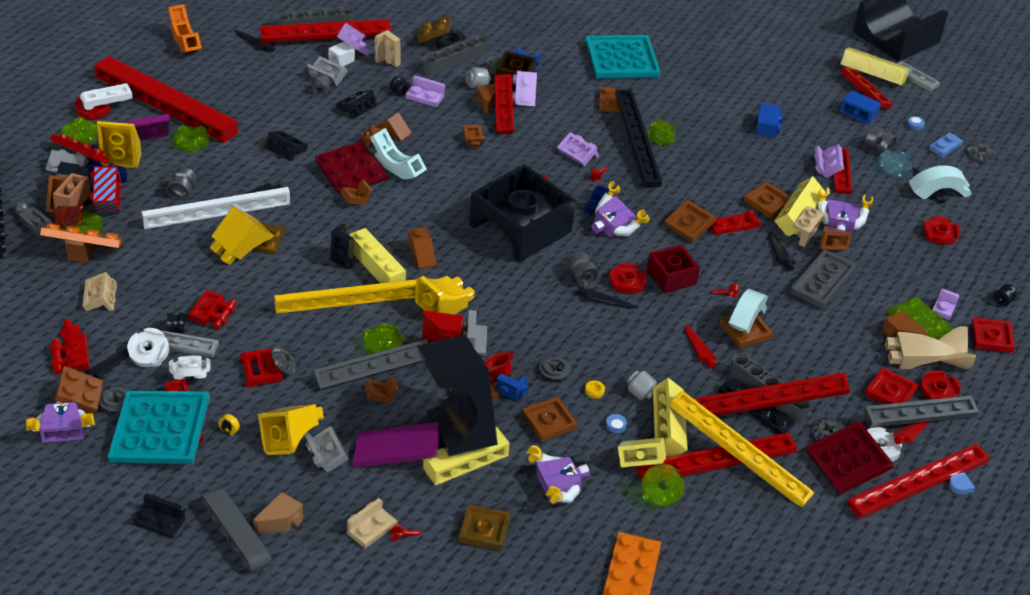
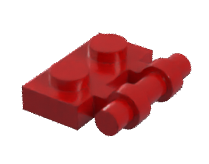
M206 290L188 314L189 320L203 325L214 321L212 327L218 330L221 325H225L228 315L234 312L237 302L234 299L226 302L224 301V295Z
M85 332L65 337V344H60L59 339L56 338L51 340L50 354L53 356L51 367L54 369V374H60L64 366L77 371L90 368ZM66 354V358H61V355Z

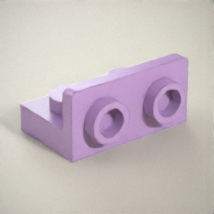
M345 23L337 37L364 55L370 53V50L366 48L367 44L362 42L365 35Z
M517 71V74H513V84L516 85V90L513 91L515 105L535 107L537 73Z
M414 76L413 85L406 93V98L437 107L444 98L445 84Z
M571 132L557 146L558 151L583 166L593 156L595 158L599 157L597 147L593 143H587L580 135H574Z
M839 144L829 147L824 152L819 146L815 147V168L819 174L822 173L824 177H830L844 169L842 148Z

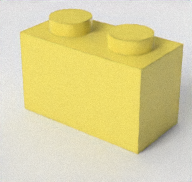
M664 437L623 441L618 446L621 467L661 464L666 459Z

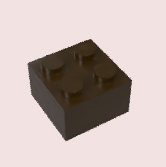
M505 51L496 68V75L512 74V87L516 90V85L513 84V74H517V71L535 72L537 58Z

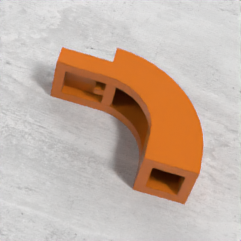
M185 4L168 7L172 34L181 52L186 53L202 49L198 32L193 33L190 27Z

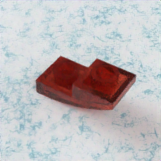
M57 206L54 212L56 225H81L83 222L84 206Z

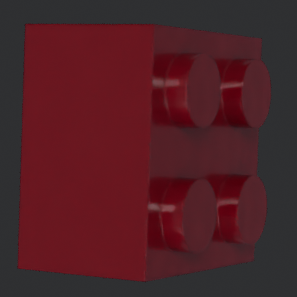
M681 244L649 253L646 270L661 290L667 293L696 285L700 267Z

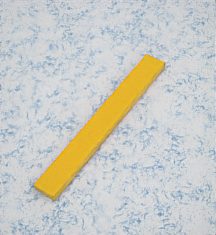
M416 279L274 295L275 312L286 313L415 298Z
M683 390L671 400L669 406L795 504L803 507L815 493Z

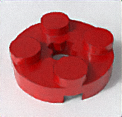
M80 97L75 101L76 114L91 121L106 116L111 110L110 103L94 106L93 109L86 110Z
M934 216L929 221H925L923 233L930 242L952 245L958 240L960 227L957 224H952L949 218Z
M621 263L618 264L617 268L611 269L609 282L617 292L627 294L641 293L646 287L647 273L644 270L643 272L639 270V266L635 264Z
M942 371L926 373L920 384V391L928 400L958 397L961 390L959 381L952 375L951 378L946 376L945 372Z

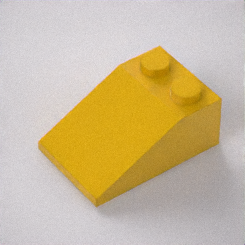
M97 121L99 148L104 151L103 155L110 158L108 164L101 162V165L138 168L142 154L141 143L135 125Z

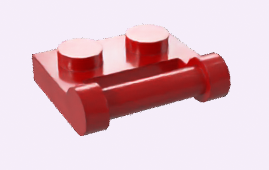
M273 348L248 351L240 354L239 358L244 367L247 388L257 387V385L282 382L281 370L276 366L272 358ZM252 361H257L260 375L253 374Z

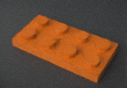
M49 223L47 226L41 227L40 235L116 248H119L122 242V238H118V234L107 232L105 235H100L97 230L88 229L86 232L79 231V227L68 226L64 229L60 228V224Z
M619 532L603 595H650L661 541Z

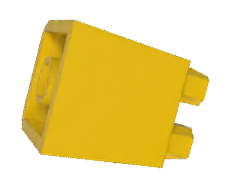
M233 205L213 233L212 237L215 241L210 246V249L218 255L225 249L220 258L230 265L236 258L241 260L252 249L271 240L274 235L257 219Z
M420 276L416 279L415 303L423 310L456 314L468 307V302L474 299L475 292L471 287L463 289V282L458 276L453 279L448 276L438 279Z
M316 404L289 406L259 413V425L265 453L267 455L294 453L303 436L310 429L319 425L318 420L324 418L322 407H316Z

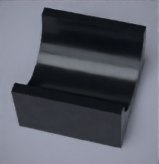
M863 0L859 4L853 33L900 62L940 43L949 12L941 10L921 20L912 13L907 0Z
M523 164L471 193L469 226L475 229L489 220L496 222L509 237L514 250V259L520 263L572 232L576 199Z
M461 335L417 345L418 353L439 389L453 388L448 398L441 405L427 411L429 422H439L440 424L439 440L448 456L498 445L489 369L467 336Z

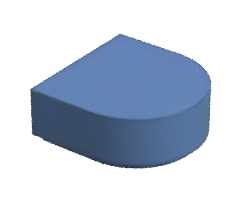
M965 473L956 474L950 479L949 487L957 494H967L975 490L974 485Z

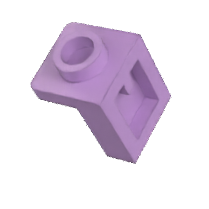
M941 289L931 314L950 320L959 295Z

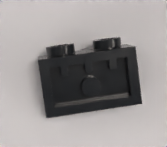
M359 89L337 102L336 106L338 110L349 111L351 118L355 119L376 107L377 101L373 90Z
M271 131L268 133L264 147L288 161H293L295 153L306 151L308 144L284 131Z
M345 224L335 228L331 233L330 260L348 270L353 264L354 238L347 234V225Z
M146 493L143 496L144 505L133 518V524L173 538L186 520L185 508L178 503H172L159 496Z

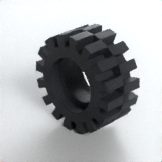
M450 29L448 34L437 37L436 48L439 50L466 39L465 35L462 32L458 33V30L453 31V29Z

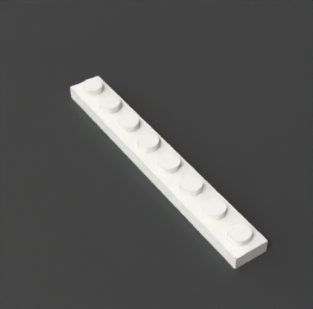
M288 187L142 211L144 229L224 216L228 214L233 205L244 212L290 204V191Z

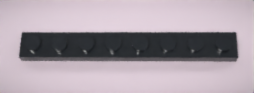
M616 89L615 97L644 187H661L662 179L632 89Z

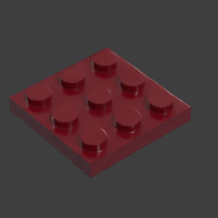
M363 141L315 156V162L340 196H342L340 192L343 187L357 189L361 181H365L371 186L388 179V176Z
M860 421L806 447L808 455L839 495L894 468V463Z

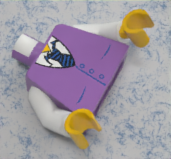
M611 181L608 185L609 192L603 195L595 209V223L592 224V229L595 233L603 231L609 237L630 236L640 227V223L645 224L649 222V216L643 217L646 212L645 210H640L636 217L616 196L612 197L613 194L620 192V186L618 185L616 189H612L615 182Z
M822 187L817 193L820 201H818V211L824 213L821 220L823 224L827 227L852 233L853 230H858L865 224L869 213L868 207L873 203V196L870 202H866L865 194L862 198L863 208H861V205L829 199L826 201L830 189H826V194L821 192Z
M56 401V404H47L44 412L40 413L37 418L26 419V431H40L42 443L84 439L83 428L95 425L93 413H85L82 409H78L75 402L61 403Z
M531 446L527 451V454H530L528 457L529 462H538L536 463L537 477L551 505L560 502L571 503L581 491V479L590 476L588 466L585 464L575 467L571 458L546 455L541 453L537 446Z

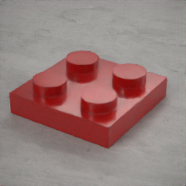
M973 317L971 325L975 349L1007 353L1014 352L1015 344L1011 322Z
M882 368L866 389L865 396L882 404L909 402L917 391L918 384Z

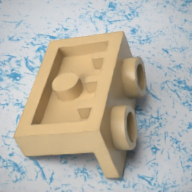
M387 30L375 36V62L379 63L386 60L388 64L391 63L397 67L401 65L400 39Z
M810 206L806 207L793 226L795 229L800 230L798 245L803 247L807 245L819 228L824 213Z
M107 272L85 281L82 307L86 311L99 308L102 305L108 311L114 310L117 284Z
M380 498L367 504L363 510L353 514L347 521V534L364 548H367L397 524V520L382 509L383 501Z

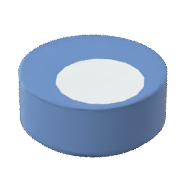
M910 117L907 126L912 130L919 131L924 128L925 121L920 117Z
M612 414L607 417L606 428L610 432L622 433L625 431L627 421L622 415Z

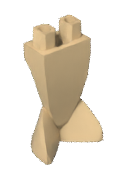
M964 326L953 329L939 340L922 334L898 332L896 338L887 337L885 342V349L893 350L889 351L888 354L889 364H899L900 369H913L923 364L942 361L968 370L972 368L976 359L975 354L968 353V328Z

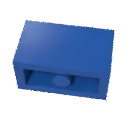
M851 91L843 99L840 112L870 124L878 116L881 103Z
M761 103L755 135L775 138L776 133H780L783 114L780 113V106Z

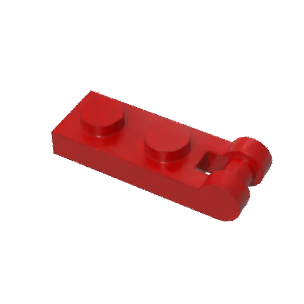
M749 210L745 214L716 218L710 229L714 235L759 228L761 222L756 218L755 213Z

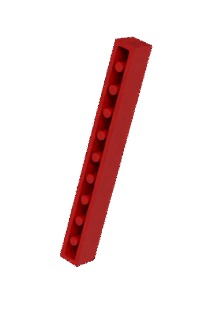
M110 56L94 65L96 78L112 86L128 84L133 97L222 143H226L238 134L237 120Z

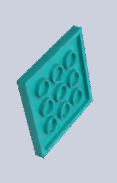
M648 35L586 36L585 42L596 79L660 77V69Z
M127 391L107 457L109 463L194 464L210 400L209 392Z

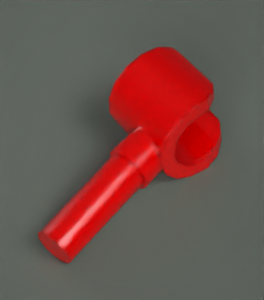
M608 168L592 169L591 173L593 175L589 178L594 182L602 178L601 174L607 171Z
M733 283L729 286V289L712 290V294H725L730 297H737L739 285Z
M399 524L394 525L388 531L389 533H394L390 537V540L393 542L398 541L402 536L421 535V531L404 530Z

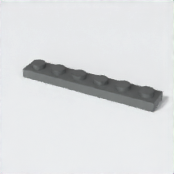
M425 339L315 369L313 374L318 390L423 362L418 353L417 345L426 344L428 341Z
M972 396L866 406L863 413L869 427L873 428L977 416L979 410Z

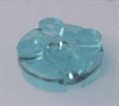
M891 150L881 153L878 168L884 173L895 178L911 173L913 164L909 155L901 151L890 153Z

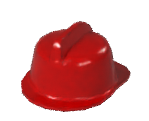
M511 351L498 352L483 361L489 369L491 381L496 382L500 374L508 376L512 372L511 360L514 358V354Z

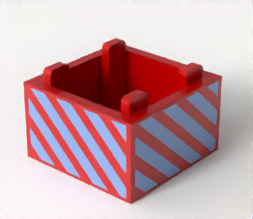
M94 166V171L90 172L91 179H94L93 193H90V200H93V208L96 209L97 213H120L121 177L117 166Z

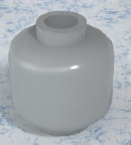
M472 67L466 73L465 81L470 88L477 89V86L488 85L491 82V75L486 68Z
M646 371L634 372L627 381L629 392L639 400H644L646 397L650 400L653 397V387L657 385V382Z

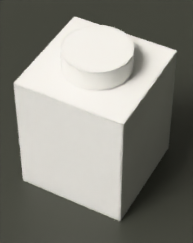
M345 42L339 43L329 48V60L341 66L350 64L355 61V49Z

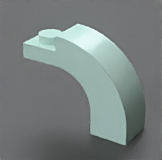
M386 128L370 137L377 150L374 154L376 159L385 169L400 178L411 179L427 170L419 154L407 156L396 148Z
M936 166L926 169L909 181L914 193L922 199L928 198L931 194L943 188L955 189L964 197H969L972 194L968 188L970 185L962 171L952 166Z
M747 289L730 318V327L749 334L758 313H765L767 309L765 303L768 296Z

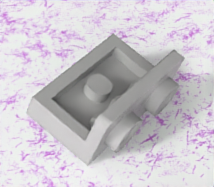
M321 56L318 57L313 65L307 64L306 66L312 78L325 76L335 86L339 85L348 72L345 67Z
M59 149V151L52 150L45 170L57 173L61 161L79 164L82 167L90 166V161L81 153L70 154L63 149Z
M469 310L468 318H464V330H467V332H464L463 335L467 336L479 355L485 356L487 326L476 325L477 311Z
M331 426L314 437L309 432L305 434L307 439L305 445L311 453H314L315 456L312 459L318 468L323 467L326 472L332 471L349 460Z

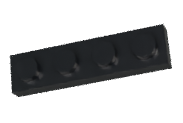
M731 379L719 388V393L746 390V388ZM774 407L746 411L777 434L786 433L795 423Z

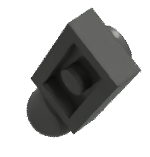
M19 201L14 206V211L19 216V220L40 239L45 237L40 235L41 227L53 222L36 207L29 209V205L24 201Z

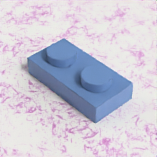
M948 133L929 146V150L943 157L962 145L963 140L954 134Z

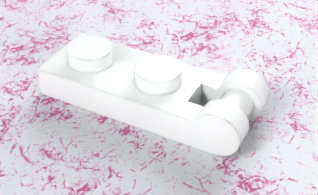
M121 84L82 92L80 99L83 102L84 108L91 110L94 106L132 99V92L128 84Z

